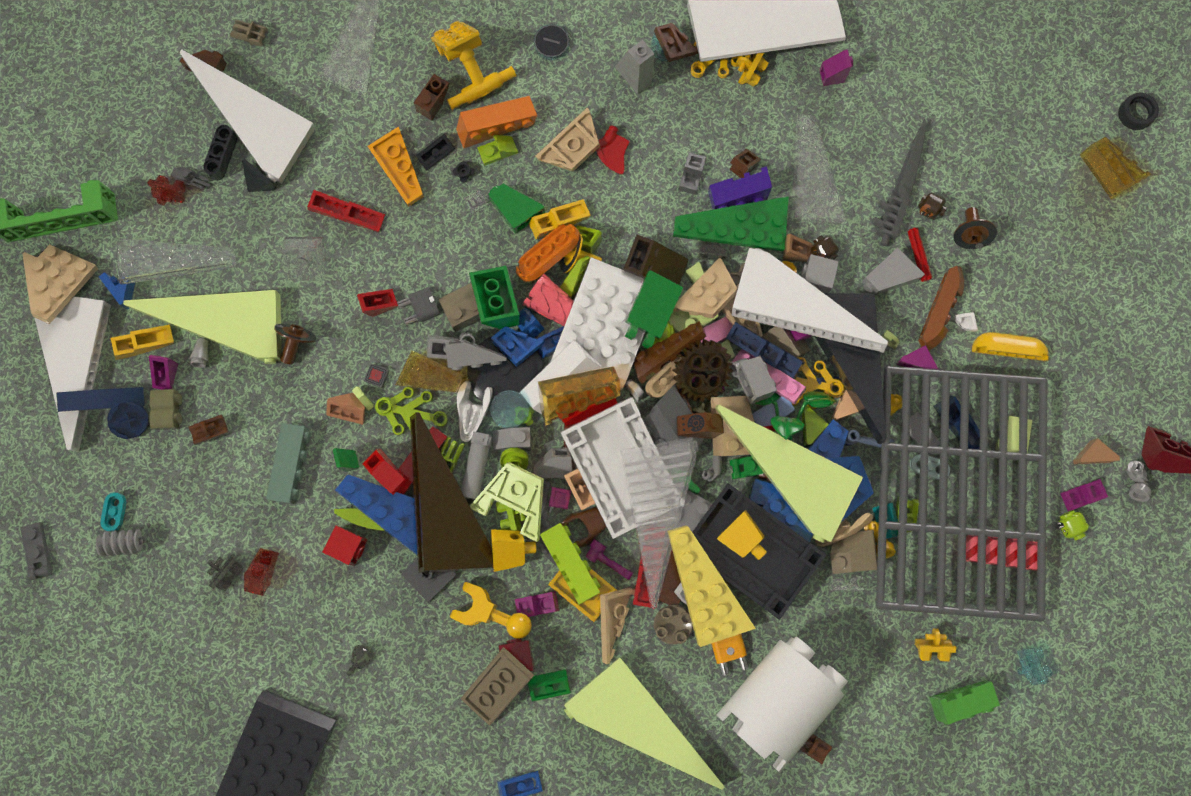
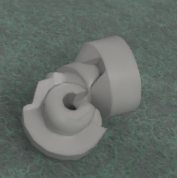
M1131 461L1126 467L1128 478L1130 477L1136 484L1131 485L1129 496L1136 501L1146 502L1150 499L1152 492L1148 487V483H1146L1148 481L1147 472L1142 462Z

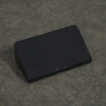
M441 133L415 153L414 157L427 171L452 152L455 147L445 133Z

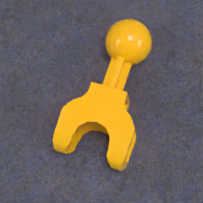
M464 582L462 589L472 596L473 604L466 612L452 610L450 614L452 619L469 626L477 625L480 622L490 624L492 620L505 626L508 634L516 639L524 638L530 633L532 624L527 615L523 613L508 615L497 610L498 605L492 603L486 589L469 582Z

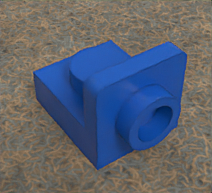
M525 307L519 312L518 327L523 333L535 338L544 330V327L528 308Z

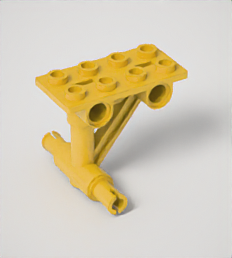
M456 21L449 25V29L445 31L443 29L438 30L431 37L441 56L445 55L449 62L459 58L472 81V84L463 88L461 93L447 99L452 110L464 103L471 104L478 98L489 94L497 88H501L504 82L517 77L512 66L499 73L493 72L483 77L473 49L482 45L479 31L464 22Z

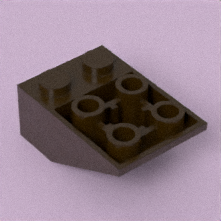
M636 234L623 270L644 279L647 272L651 270L679 285L689 259L654 240Z

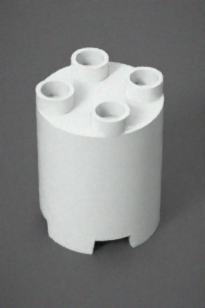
M791 637L786 643L779 640L717 713V716L722 721L733 713L738 718V721L732 730L764 759L775 751L779 757L773 764V767L779 773L782 772L844 697L841 690L848 683L830 665L826 667L822 664L818 669L809 662L815 652L798 637Z

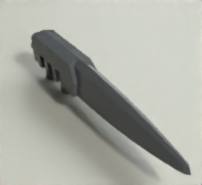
M925 119L912 142L895 188L890 196L891 198L887 200V203L882 200L878 203V207L883 209L885 214L881 219L874 217L872 220V224L879 228L876 234L882 237L880 243L882 246H888L889 240L896 239L909 204L923 150L927 126Z

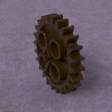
M703 339L702 343L696 340L695 346L689 343V349L683 348L684 354L677 355L680 361L674 362L678 366V368L672 370L677 374L673 377L675 381H678L675 385L680 388L679 392L688 399L691 398L693 401L698 399L703 402L705 398L711 401V395L718 397L717 392L723 393L722 387L729 386L726 380L732 379L728 374L734 371L729 368L733 364L729 360L731 355L727 353L728 350L713 340Z

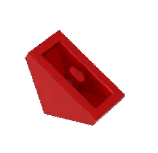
M393 289L357 294L362 312L372 317L398 306Z

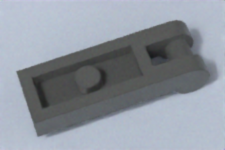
M38 522L20 527L28 565V578L32 581L42 575L44 577L52 575L43 523ZM41 563L42 566L38 569L37 564Z

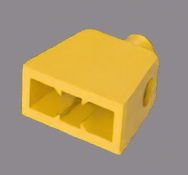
M746 510L717 538L743 558L751 552L759 560L767 553L759 544L764 539V535Z
M491 530L494 572L523 566L525 564V554L536 553V542H524L521 531Z

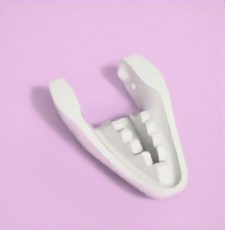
M465 381L460 386L457 393L460 438L462 441H470L473 432H477L489 409L493 395L492 387L486 388L483 405H478L469 400L471 382Z

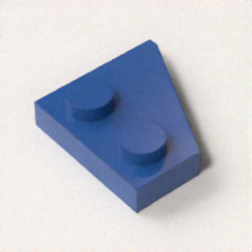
M504 327L491 337V342L516 367L544 345L543 339L538 338L537 340L529 337L526 333L516 332L508 327Z

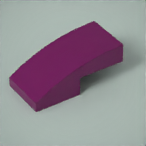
M1101 479L1060 493L1067 511L1108 497Z
M556 591L515 599L517 613H523L528 617L559 611Z

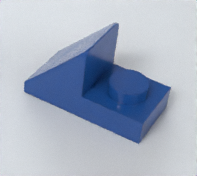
M105 272L99 276L101 281L119 305L128 310L129 307L124 305V301L132 300L135 282L130 278H126L120 283L114 275L110 276Z

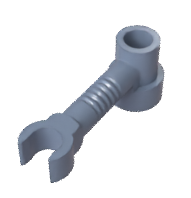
M848 430L845 446H851L859 442L881 448V444H878L875 438L859 435V432L856 430Z

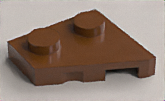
M673 23L655 27L654 33L668 62L699 54L697 46L695 47L688 41L689 37L680 32Z

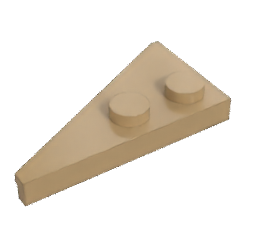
M629 587L600 595L602 662L605 664H610L614 656L615 649L612 648L616 636L620 637L625 617L629 611L627 604L630 595L635 593L634 588Z

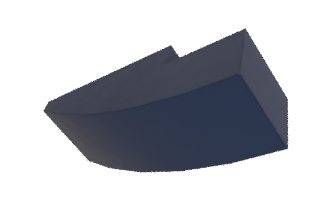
M950 396L949 429L960 441L961 405L955 396ZM940 401V402H938L936 405H934L933 407L935 408V410L937 411V413H938L939 416L941 417V401ZM969 414L968 449H979L980 429Z

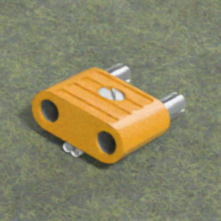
M742 634L711 643L716 662L720 664L723 676L729 675L726 662L738 658L741 669H748L745 658L747 652Z

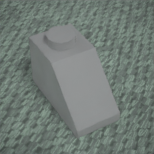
M530 427L506 428L493 431V450H506L513 447L531 450Z

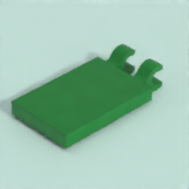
M649 270L625 323L630 325L625 337L630 340L634 339L639 329L647 333L642 346L648 349L652 347L655 338L660 339L683 287Z

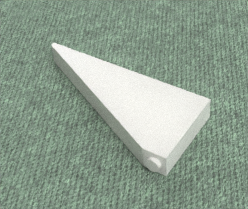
M181 49L180 54L262 169L266 178L273 183L277 181L282 184L315 130L314 124Z
M749 248L733 304L732 316L884 353L888 343L886 339L770 253L759 248Z
M73 297L50 324L35 318L56 407V392L93 390L111 305L103 300ZM88 410L58 412L67 450L79 452Z

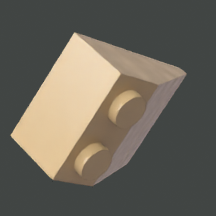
M747 396L711 397V413L719 414L715 407L716 405H721L754 422ZM723 420L724 433L713 438V456L748 455L749 452Z

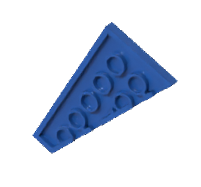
M833 419L808 450L824 458L840 457L849 431ZM776 489L762 508L810 542L813 533L807 530Z
M347 475L335 491L417 555L414 498L398 492L392 495L384 487Z

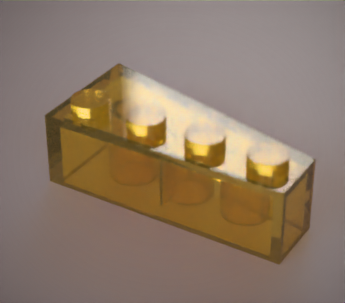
M614 366L538 381L540 409L546 426L552 424V420L557 418L562 420L569 417V413L577 410L582 412L587 410L589 405L594 403L599 405L621 396L620 380Z

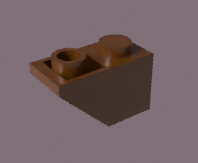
M433 74L413 102L416 111L432 121L443 105L450 85L449 82Z

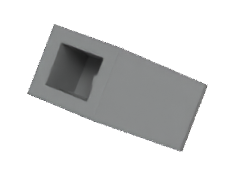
M568 447L551 448L534 465L533 474L543 479H565L564 475L572 471V455Z

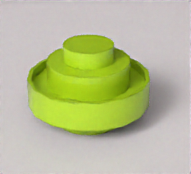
M517 447L508 448L500 456V465L503 468L506 463L510 462L525 470L529 464V457L523 449Z

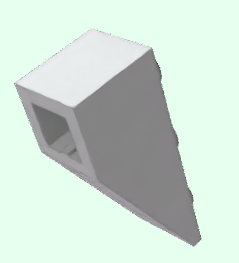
M464 339L444 342L447 366L452 368V370H461L464 368L463 366L471 365L472 368L482 367L484 363L499 365L502 364V361H507L504 354Z

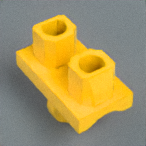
M764 52L753 54L752 56L738 57L736 61L739 65L738 71L743 72L738 83L742 85L747 83L753 87L758 84L761 77L754 72L755 69L763 72L769 64L762 57Z
M933 628L932 634H925V639H915L918 656L922 661H930L932 652H938L937 658L940 661L949 662L952 653H956V646H953L951 639H947L946 634H940L938 628Z

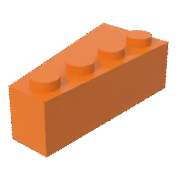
M530 96L460 112L456 130L464 149L494 138V135H504L523 127H530L535 123L537 113Z

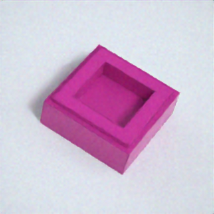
M552 487L549 507L568 510L571 490Z

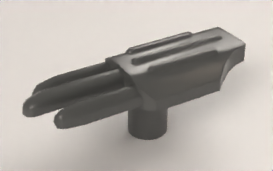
M185 167L174 168L171 176L177 182L188 186L192 185L200 189H205L201 185L211 186L209 183L196 179L198 177L209 181L207 177L196 174L195 171Z

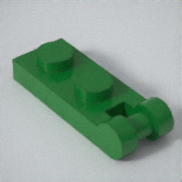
M752 456L729 460L730 466L733 469L731 474L732 480L765 474ZM740 465H744V472H741Z

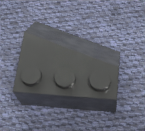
M674 384L652 408L643 422L658 453L679 470L706 438L678 436L677 416L692 413L687 406L686 400L682 399L677 391V386Z

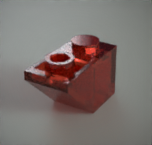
M259 549L244 573L245 592L264 596L271 584L279 552Z

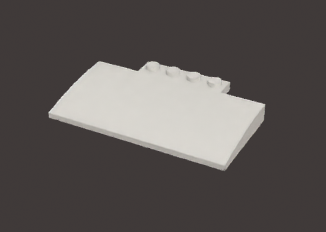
M837 0L687 1V8L701 62L843 41L846 38Z

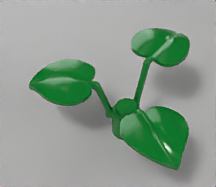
M776 392L770 398L758 401L755 404L769 405L772 403L776 416L771 418V425L778 435L782 436L785 440H792L793 434L804 429V423L799 419L806 405L810 404L812 407L823 408L836 404L837 400L823 392H807L803 396L806 401L803 402L796 418L779 415L776 400H779L780 396Z

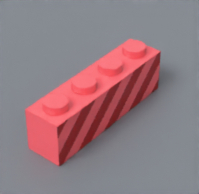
M968 535L966 536V561L977 563L978 536ZM987 537L986 564L997 565L998 537ZM1007 538L1006 567L1017 568L1018 539ZM1027 541L1026 544L1027 570L1037 571V542Z

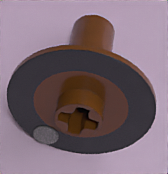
M970 207L965 210L966 222L958 226L953 234L954 241L958 246L965 249H980L990 244L996 238L997 229L992 222L979 218L977 208Z
M276 324L274 327L278 334L287 338L280 359L285 364L292 365L294 363L300 342L312 343L316 341V336L312 332L299 325Z

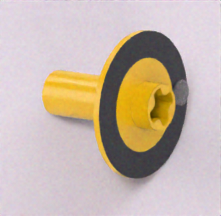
M581 234L575 248L561 260V270L564 273L569 272L575 263L585 256L602 261L601 257L581 250Z

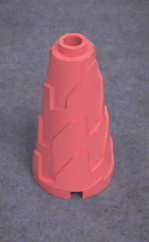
M543 274L522 305L565 326L574 301L568 297L566 292L552 282L546 274Z

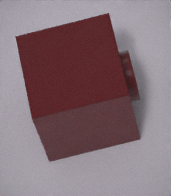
M522 638L508 640L506 644L498 646L499 652L504 647L529 671L535 670L530 639L523 641Z

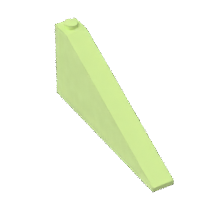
M276 290L124 301V305L130 309L263 361L265 364H275L276 361L281 359V335L274 330L276 324H281L280 294Z
M716 405L715 409L807 530L814 534L813 538L822 543L825 540L831 542L863 477L788 439L785 440L782 436L721 405Z
M620 657L564 704L566 707L564 712L571 720L575 718L579 723L721 790L725 788Z

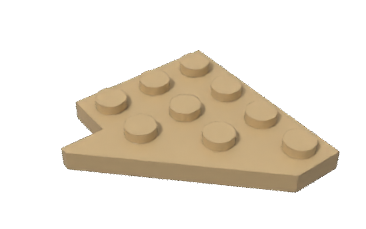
M50 244L38 257L24 252L23 261L30 310L33 317L50 324L98 270L97 266Z

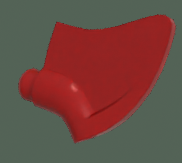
M611 125L604 136L598 140L600 147L596 152L606 167L617 174L623 175L624 155L630 141L617 135L618 128Z

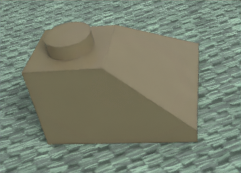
M873 530L859 531L850 537L832 544L830 556L833 574L877 570V553Z

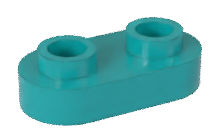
M113 492L106 496L100 520L101 527L104 530L112 532L118 531L122 527L127 503L124 495ZM118 499L119 504L115 506L114 502ZM112 519H115L116 522H115V524L112 526V525H111V520H112Z

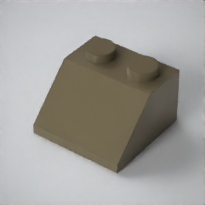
M471 283L438 299L455 332L480 320Z

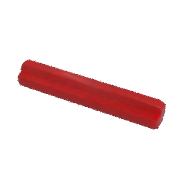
M909 229L908 236L916 265L924 273L920 279L922 282L932 279L919 229Z

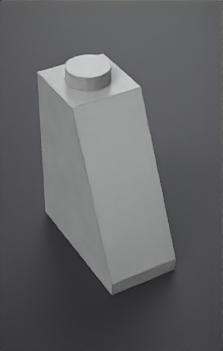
M896 248L865 277L862 283L867 292L878 295L915 283L924 273L899 248Z

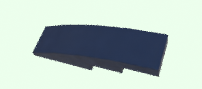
M737 322L734 323L726 337L727 340L755 357L761 356L764 362L793 379L797 377L805 364L804 361Z
M143 387L56 392L58 412L111 409L121 401H134L145 406Z

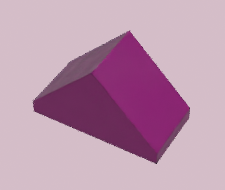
M926 345L901 357L896 365L902 367L939 370Z
M150 355L149 364L152 388L160 390L172 389L179 363L167 357Z

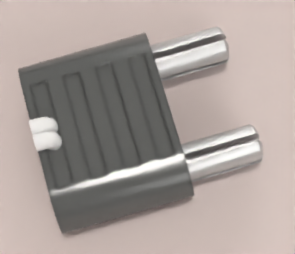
M429 287L409 294L408 298L397 302L399 308L411 304L415 315L404 319L406 325L415 321L421 322L440 314Z

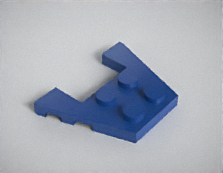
M860 456L826 458L863 477L842 521L874 493Z

